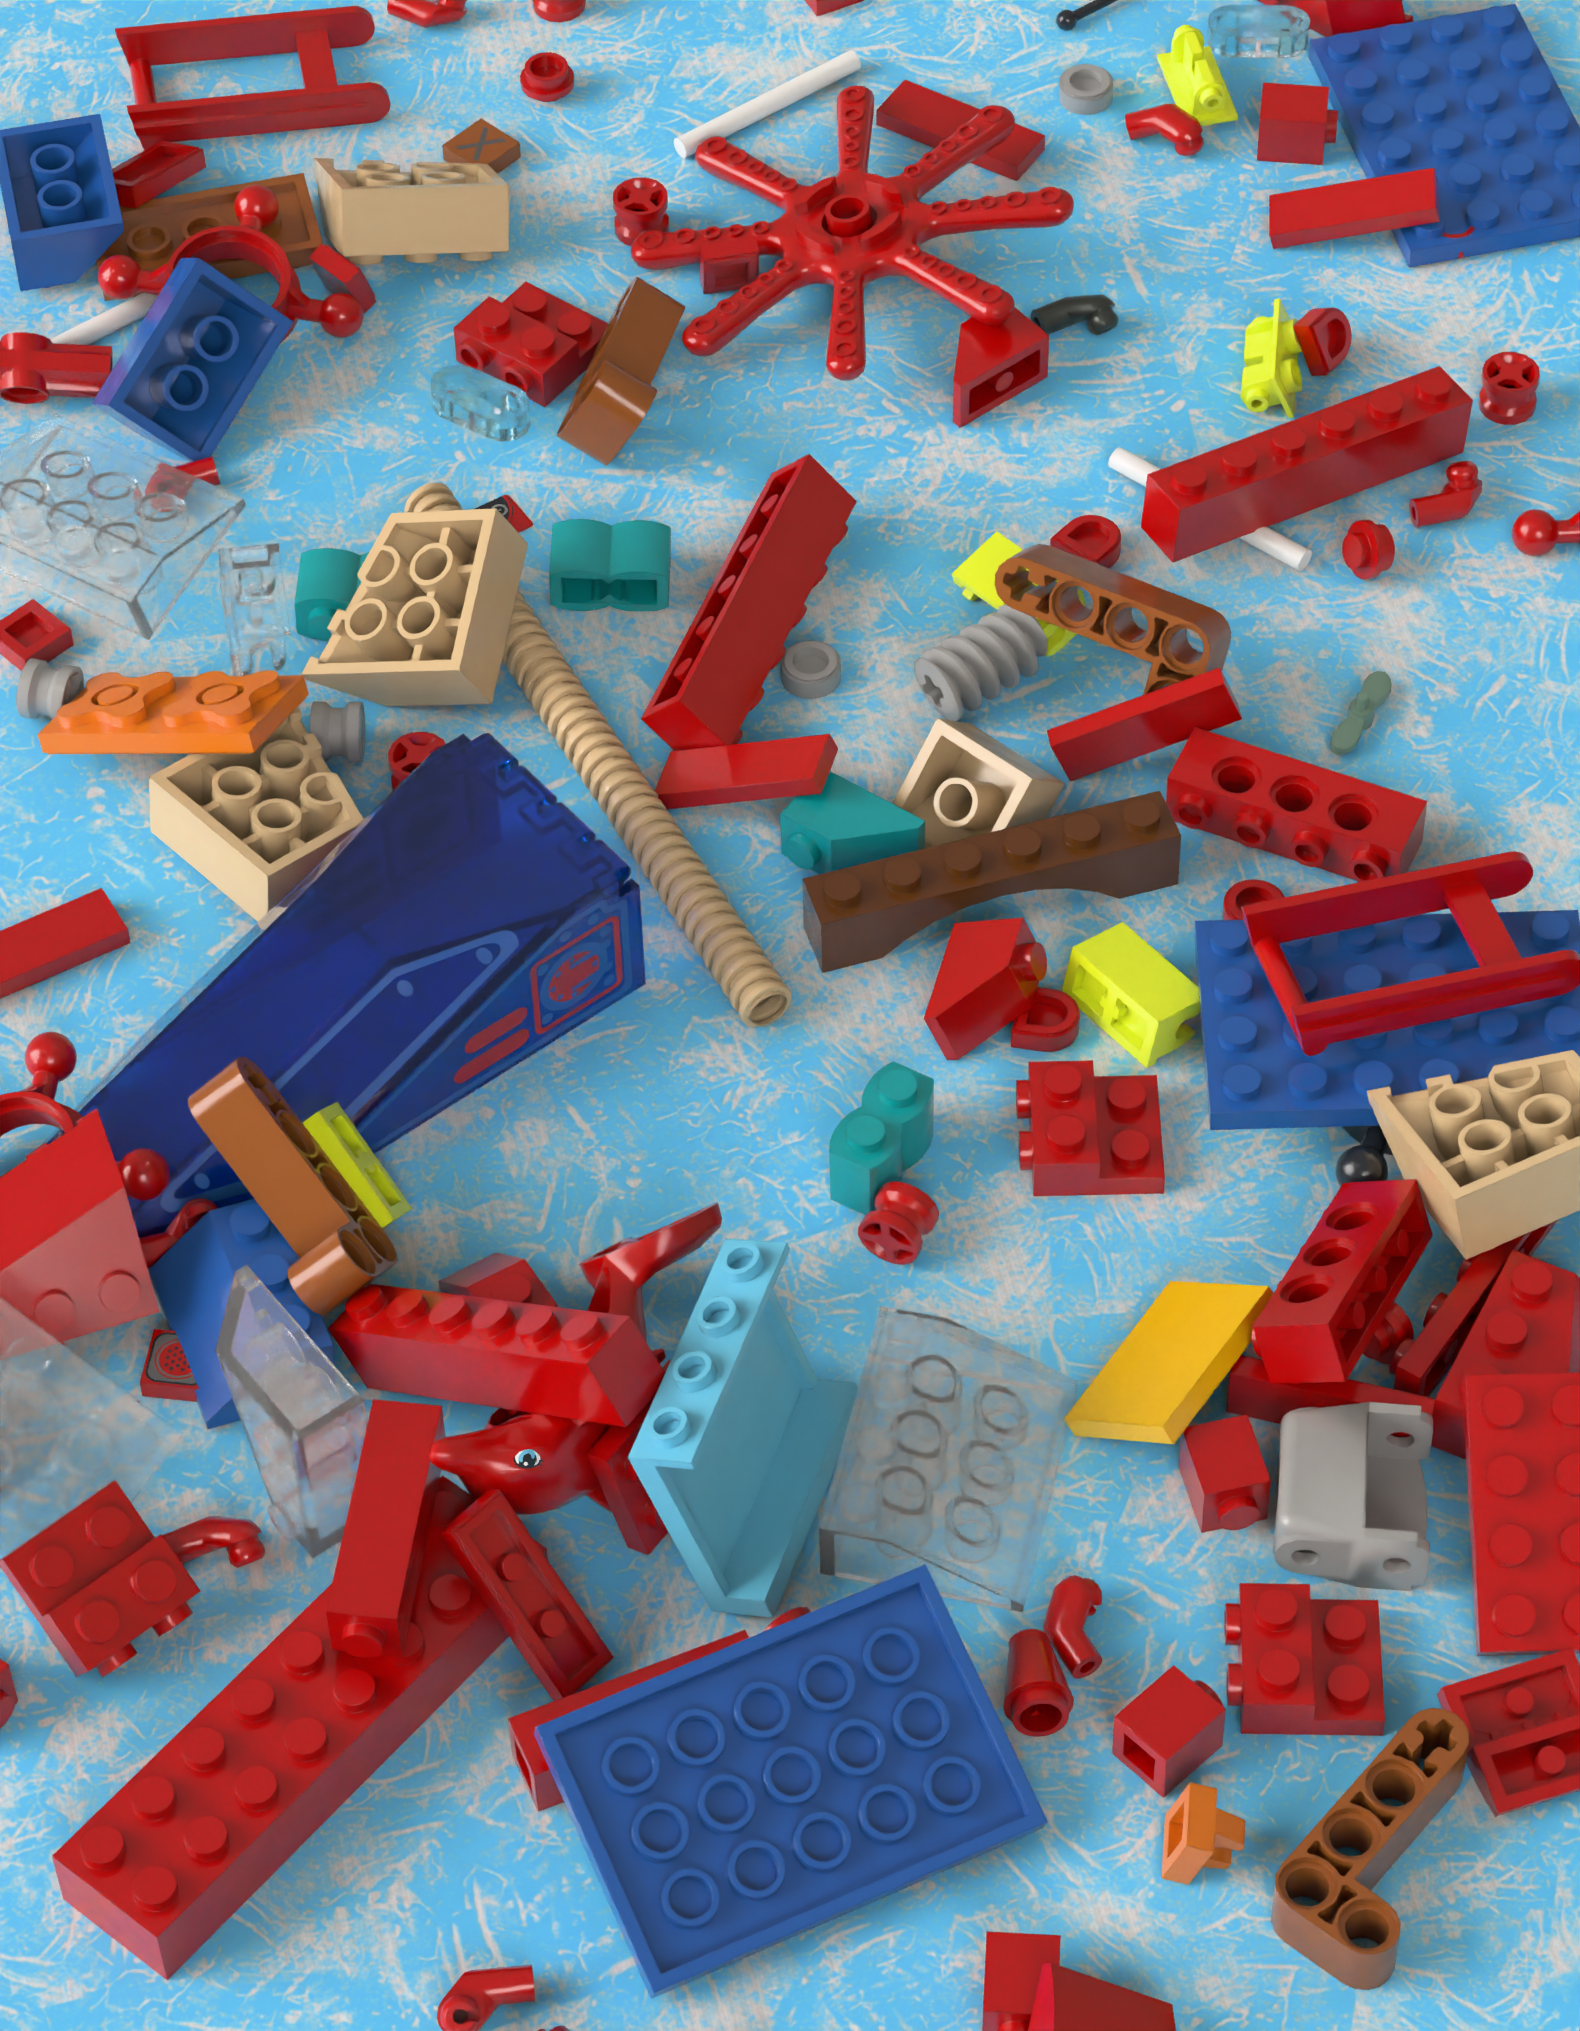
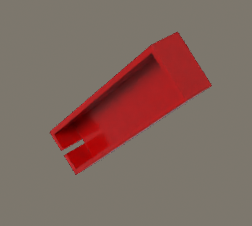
M443 1475L440 1477L403 1657L380 1655L375 1658H359L345 1651L332 1650L326 1615L331 1584L52 1855L63 1899L164 1979L168 1980L509 1637L439 1535L442 1529L476 1500ZM535 1541L548 1560L547 1548Z

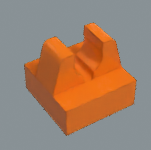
M1190 1782L1165 1814L1161 1879L1189 1885L1202 1867L1227 1869L1231 1865L1232 1850L1242 1851L1244 1849L1245 1820L1216 1808V1788Z

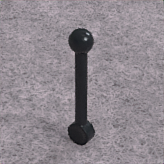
M1094 0L1074 11L1062 10L1057 15L1056 23L1064 31L1072 30L1078 20L1118 0Z

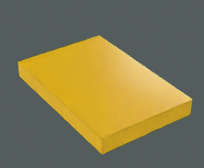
M1169 1281L1065 1416L1064 1420L1074 1436L1175 1444L1251 1343L1254 1321L1259 1317L1273 1294L1270 1287Z

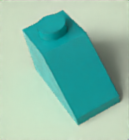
M831 771L821 794L796 796L780 813L781 854L788 857L796 866L806 870L810 869L818 874L925 848V820Z

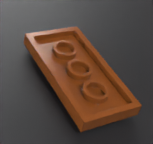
M304 173L151 199L136 209L120 206L124 232L96 261L97 270L99 271L101 264L107 258L113 255H126L133 258L142 270L154 271L168 263L175 250L192 235L218 226H239L240 222L234 211V202L238 193L250 185H262L269 188L275 194L279 204L277 218L270 226L262 229L261 232L272 238L283 249L292 268L312 265L308 257L323 242ZM221 259L208 263L229 279L269 272L264 267L243 259ZM103 292L105 301L116 300L110 298Z

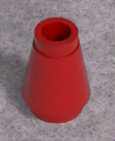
M1037 1629L1019 1631L1008 1642L1009 1652L1003 1705L1004 1713L1020 1733L1033 1737L1047 1736L1059 1731L1066 1725L1069 1713L1074 1705V1698L1054 1650L1050 1645L1048 1635Z

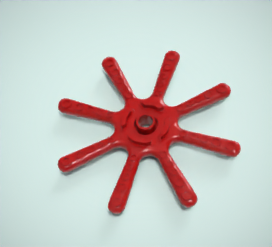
M855 85L843 89L837 97L838 174L823 179L812 186L799 184L795 179L786 177L748 154L745 150L728 142L723 137H711L698 145L695 151V160L703 170L785 210V213L780 218L769 223L758 221L748 226L734 224L729 227L719 228L711 226L699 230L682 228L674 232L648 231L634 240L630 253L633 261L639 267L647 270H663L700 263V244L755 236L759 256L770 255L783 259L778 260L775 263V267L766 273L760 274L756 280L740 288L737 293L728 299L721 300L715 308L703 316L692 320L682 334V342L685 348L691 354L700 357L711 356L720 351L759 316L793 291L813 284H828L834 287L826 367L834 378L841 381H851L858 378L866 367L864 288L870 282L887 276L907 277L943 297L979 322L988 326L1000 325L1008 320L1013 313L1015 305L1013 296L997 285L988 283L972 273L961 270L934 255L920 250V245L942 235L992 229L1059 226L1068 220L1073 213V197L1064 189L1045 187L1034 192L1023 193L1015 191L1005 196H984L977 200L961 199L955 203L948 204L942 201L934 202L931 205L920 202V199L926 193L960 168L1005 141L1014 128L1015 118L1013 113L1006 107L997 105L982 108L975 117L966 124L959 126L956 132L941 141L932 151L924 154L918 162L907 166L903 173L885 178L868 173L875 98L869 88Z

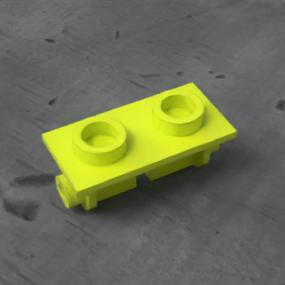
M1191 25L1180 26L1174 33L1171 52L1157 54L1158 62L1175 104L1198 119L1201 126L1238 120V114L1210 46L1204 47L1202 32Z
M1280 298L1274 299L1273 317H1257L1246 327L1244 362L1247 367L1243 368L1240 397L1242 402L1252 412H1263L1269 406L1282 404L1288 418H1293L1295 396L1297 392L1302 390V376L1298 366V353L1302 352L1293 328L1298 320L1296 318H1289Z

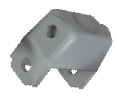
M1376 1402L1322 1408H1299L1284 1415L1280 1425L1274 1531V1557L1276 1562L1282 1568L1294 1573L1314 1575L1360 1588L1411 1591L1413 1586L1423 1584L1427 1579L1430 1543L1425 1540L1427 1531V1496L1419 1460L1427 1458L1430 1454L1433 1417L1428 1413L1421 1412V1406ZM1404 1432L1410 1434V1436L1400 1438L1390 1434Z

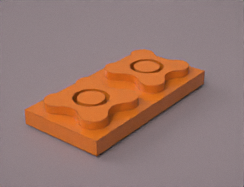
M272 670L260 671L246 676H229L221 671H210L193 677H173V674L170 672H156L142 677H124L116 672H108L89 679L86 682V687L70 703L59 708L57 715L37 735L43 753L48 754L254 753L306 699L309 693L304 675L279 676L276 671Z

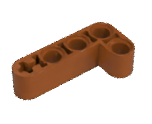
M638 277L632 280L609 320L557 432L558 438L605 466L609 465L640 425L656 396L657 389L652 387L651 383L683 315L685 305Z
M1044 544L1029 546L1010 557L999 566L995 574L994 585L997 595L1004 604L1012 609L1152 663L1143 695L1216 668L1223 670L1230 646L1231 630L1224 616L1213 608ZM1078 587L1087 590L1091 595L1093 610L1085 607L1079 600L1077 594ZM1132 608L1140 610L1145 615L1148 622V631L1136 625L1132 617ZM1187 629L1193 630L1200 636L1204 645L1203 652L1195 650L1189 644L1186 636Z
M239 1056L189 1096L188 1106L199 1126L300 1258L288 1268L287 1273L292 1288L308 1308L319 1315L329 1314L346 1303L354 1293L371 1284L397 1263L396 1249L385 1231L270 1079L253 1061Z
M1429 1708L1419 1711L1412 1716L1281 1864L1276 1873L1271 1923L1275 1933L1286 1944L1351 1988L1370 1990L1380 1987L1390 1979L1394 1972L1401 1922L1397 1912L1388 1902L1371 1890L1456 1793L1463 1781L1469 1745V1732L1465 1722L1455 1713L1446 1709ZM1421 1758L1425 1760L1423 1771L1420 1769ZM1386 1798L1396 1799L1404 1805L1393 1807L1385 1805L1379 1800ZM1349 1847L1360 1851L1362 1854L1346 1856L1339 1853L1336 1849ZM1300 1896L1310 1897L1317 1900L1320 1904L1302 1906L1292 1899ZM1368 1938L1375 1941L1379 1946L1362 1948L1355 1945L1351 1940Z

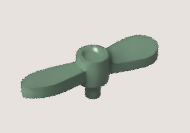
M1376 671L1369 674L1364 681L1361 692L1357 694V698L1351 701L1348 717L1337 727L1331 737L1330 747L1334 754L1344 755L1353 751L1359 743L1363 730H1367L1372 726L1375 715L1374 711L1387 700L1391 693V679L1386 672Z

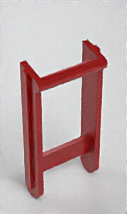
M346 6L115 28L117 39L130 67L136 104L127 105V110L143 149L146 150L160 141H192L366 124L381 120L390 110V99L387 90L380 84L372 82L338 85L331 49L355 47L369 41L375 31L373 17L363 7ZM292 52L298 53L304 89L157 103L151 66Z
M1505 852L1242 906V915L1247 927L1250 944L1304 1054L1308 1056L1320 1054L1330 1043L1559 996L1572 991L1580 985V954L1574 950H1560L1522 958L1491 901L1514 895L1524 889L1531 881L1533 867L1526 855L1521 852ZM1450 909L1480 967L1308 1003L1279 943Z

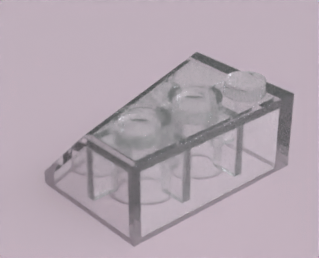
M245 1265L235 1271L215 1352L271 1505L267 1507L269 1517L279 1534L286 1541L290 1542L296 1538L309 1555L315 1558L342 1541L367 1429L364 1399L248 1265Z

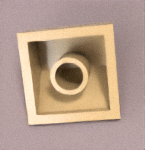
M937 718L892 804L925 820V848L1046 819L1065 783L974 725Z

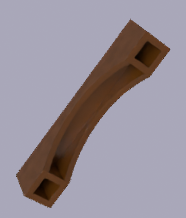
M1156 791L802 878L804 929L822 973L881 959L903 941L932 923L966 907L997 897L1033 890L1076 889L1099 892L1121 899L1177 885L1179 879L1181 834L1161 792Z

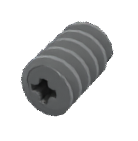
M1003 604L996 613L986 614L977 624L964 627L959 635L950 636L944 639L940 646L927 649L922 657L915 661V675L925 697L946 720L959 721L964 714L963 707L969 711H975L983 703L982 696L992 700L999 697L1001 685L1005 688L1017 686L1020 681L1019 674L1024 677L1034 676L1039 669L1037 656H1045L1048 650L1047 638L1035 617Z

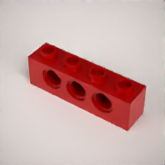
M1197 727L1192 731L1167 777L1166 804L1175 822L1191 829H1199L1239 842L1246 847L1258 848L1295 860L1308 867H1316L1357 882L1407 873L1423 841L1427 808L1426 800Z
M1417 1179L1348 1182L1341 1185L1252 1326L1253 1348L1257 1356L1263 1359L1270 1384L1346 1382L1433 1236Z

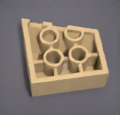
M314 158L324 235L343 257L349 256V261L353 264H379L383 262V255H404V260L408 262L429 263L437 261L438 254L459 253V258L467 261H486L493 258V252L509 251V184L488 164L417 162L411 164V172H400L399 165L384 163V160H363L362 164L356 166V170H336L334 168V159Z
M496 508L391 513L357 573L361 580L360 586L346 611L337 609L327 627L332 636L319 659L310 657L301 675H304L307 681L384 706L492 704L528 543Z
M299 707L290 714L254 753L190 754L149 777L151 832L259 923L364 821L338 774L331 773L322 757V747L314 733L309 734L303 725ZM365 826L327 867L325 865L309 881L310 885L303 892H298L264 926L268 931L317 903L314 899L316 890L322 884L334 878L365 831ZM284 908H286L277 918H275Z
M1574 1050L1494 1065L1488 1077L1453 1084L1449 1074L1426 1079L1427 1089L1395 1096L1391 1095L1390 1086L1367 1091L1368 1101L1373 1108V1112L1404 1180L1417 1179L1425 1209L1466 1260L1580 1210V1057Z

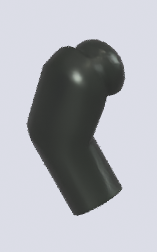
M1103 294L1068 296L1031 312V321L1048 335L1085 320L1088 322L1090 332L1100 335L1115 328L1119 318L1112 308L1115 306V303Z

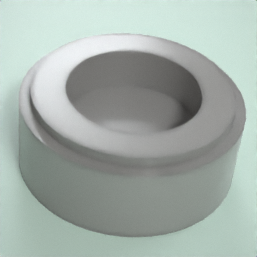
M1080 64L1068 68L1060 76L1059 101L1065 109L1076 114L1091 115L1102 112L1110 106L1113 100V78L1105 69L1092 64Z
M811 640L798 642L790 646L781 659L782 684L788 692L797 697L805 699L821 698L832 693L840 683V656L832 646L826 643Z

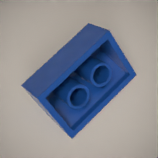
M88 115L0 130V186L20 292L75 283L124 232L101 115Z
M181 258L92 404L140 436L189 462L211 457L290 329L293 321L200 258Z
M255 1198L208 1211L149 1269V1276L169 1330L176 1332L199 1389L195 1390V1398L207 1430L336 1393L334 1346L322 1315L313 1312L303 1303L288 1279V1268L299 1258Z

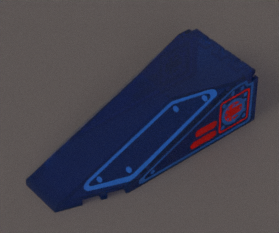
M484 733L472 741L462 734L433 751L161 1016L74 1109L84 1117L97 1108L115 1161H121L126 1154L139 1148L155 1150L167 1161L170 1169V1180L167 1188L160 1196L148 1201H139L127 1195L138 1237L165 1232L181 1208L194 1199H207L212 1201L218 1208L254 1199L199 1126L188 1106V1098L191 1094L239 1056L250 1059L266 1074L301 1122H304L319 1110L338 1102L375 1154L645 985L640 886L632 878L626 881L631 874V868L602 840H595V833L562 802L557 803V797L525 766H518V760L490 733ZM56 1128L43 1144H50L65 1132Z

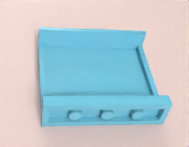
M725 1238L628 1456L630 1463L713 1612L774 1617L864 1400L856 1382L817 1379L773 1288L790 1251L787 1242Z

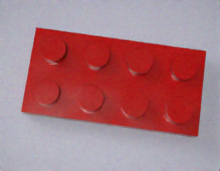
M1580 1372L1465 1375L1462 1379L1477 1656L1548 1655L1569 1648H1573L1575 1654H1580Z

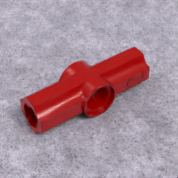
M27 332L9 333L2 336L0 341V398L6 401L36 404L48 400L49 396L95 398L113 370L112 346L52 343L49 338L43 335Z

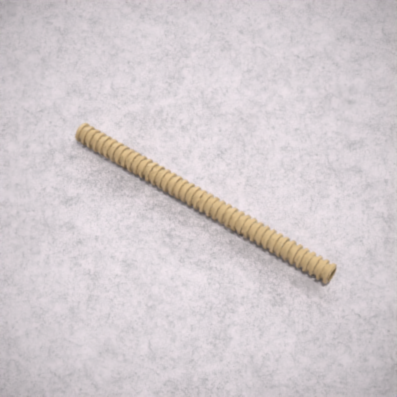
M439 482L429 483L418 488L407 499L404 507L405 512L463 510L449 487ZM517 591L502 662L507 666L508 671L515 678L518 686L524 691V695L532 703V707L540 715V719L548 727V731L554 737L558 746L565 752L566 758L573 765L574 770L581 777L584 785L590 790V794L598 802L600 809L607 815L608 821L615 828L618 836L624 841V845L632 853L634 860L641 866L642 872L650 880L652 887L659 893L660 899L667 906L670 914L676 919L678 926L685 932L688 941L694 945V950L703 959L707 969L712 972L714 980L721 985L722 992L730 999L732 1007L739 1012V1017L746 1026L755 1028L774 1022L789 1008L792 1000L791 991L785 983H782V978L773 969V964L764 956V951L755 942L754 936L746 929L743 920L737 916L735 908L728 902V898L722 890L719 889L715 879L710 876L709 870L701 862L699 855L684 837L682 830L675 824V820L667 811L665 805L658 799L657 793L649 786V782L641 773L640 768L632 761L631 755L624 748L621 740L615 735L614 730L607 723L598 706L590 698L589 693L582 686L581 681L574 674L572 668L565 662L564 656L557 650V646L549 637L547 631L541 626V622L533 614L524 597Z

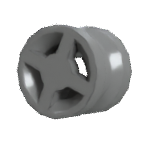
M29 659L21 672L17 687L16 706L19 715L29 719H37L39 716L45 715L53 719L57 715L59 708L70 703L84 689L83 671L80 667L64 665L60 669L50 668L46 660Z
M313 701L310 714V733H314L322 747V757L325 762L332 756H344L349 762H363L365 753V711L363 702H349L344 708H332L327 702Z

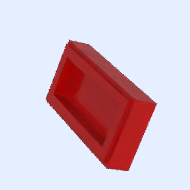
M160 141L112 169L119 205L136 209L206 168L203 149Z

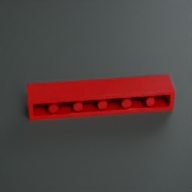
M1438 366L1147 474L1141 528L1174 563L1253 533L1261 527L1274 525L1461 454L1464 450L1473 400Z
M810 454L771 473L641 718L674 751L732 745L740 742L743 736L740 728L748 712L762 699L765 692L762 685L769 671L783 658L786 652L783 644L790 630L804 617L807 611V606L804 603L810 591L825 576L828 570V566L825 564L828 556L848 531V526L845 523L857 501Z
M369 1284L358 1290L347 1300L345 1310L328 1327V1330L367 1388L627 1427L656 1395L665 1375V1371L630 1316Z

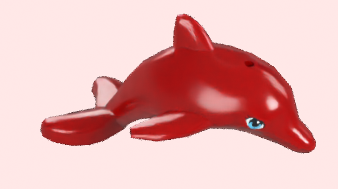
M718 1202L643 1236L624 1239L581 1261L579 1266L587 1282L595 1290L587 1311L630 1316L647 1343L642 1286L656 1272L699 1249L721 1227L722 1216ZM664 1349L652 1350L659 1363L666 1358ZM499 1408L490 1416L484 1430L436 1440L429 1449L428 1458L431 1463L441 1470L457 1475L468 1493L475 1500L488 1490L500 1489L517 1515H532L558 1509L585 1495L598 1505L612 1512L587 1457V1452L611 1426L609 1424Z

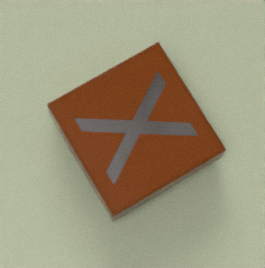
M482 118L442 145L443 159L446 162L488 164L496 173H499L521 157L520 142Z

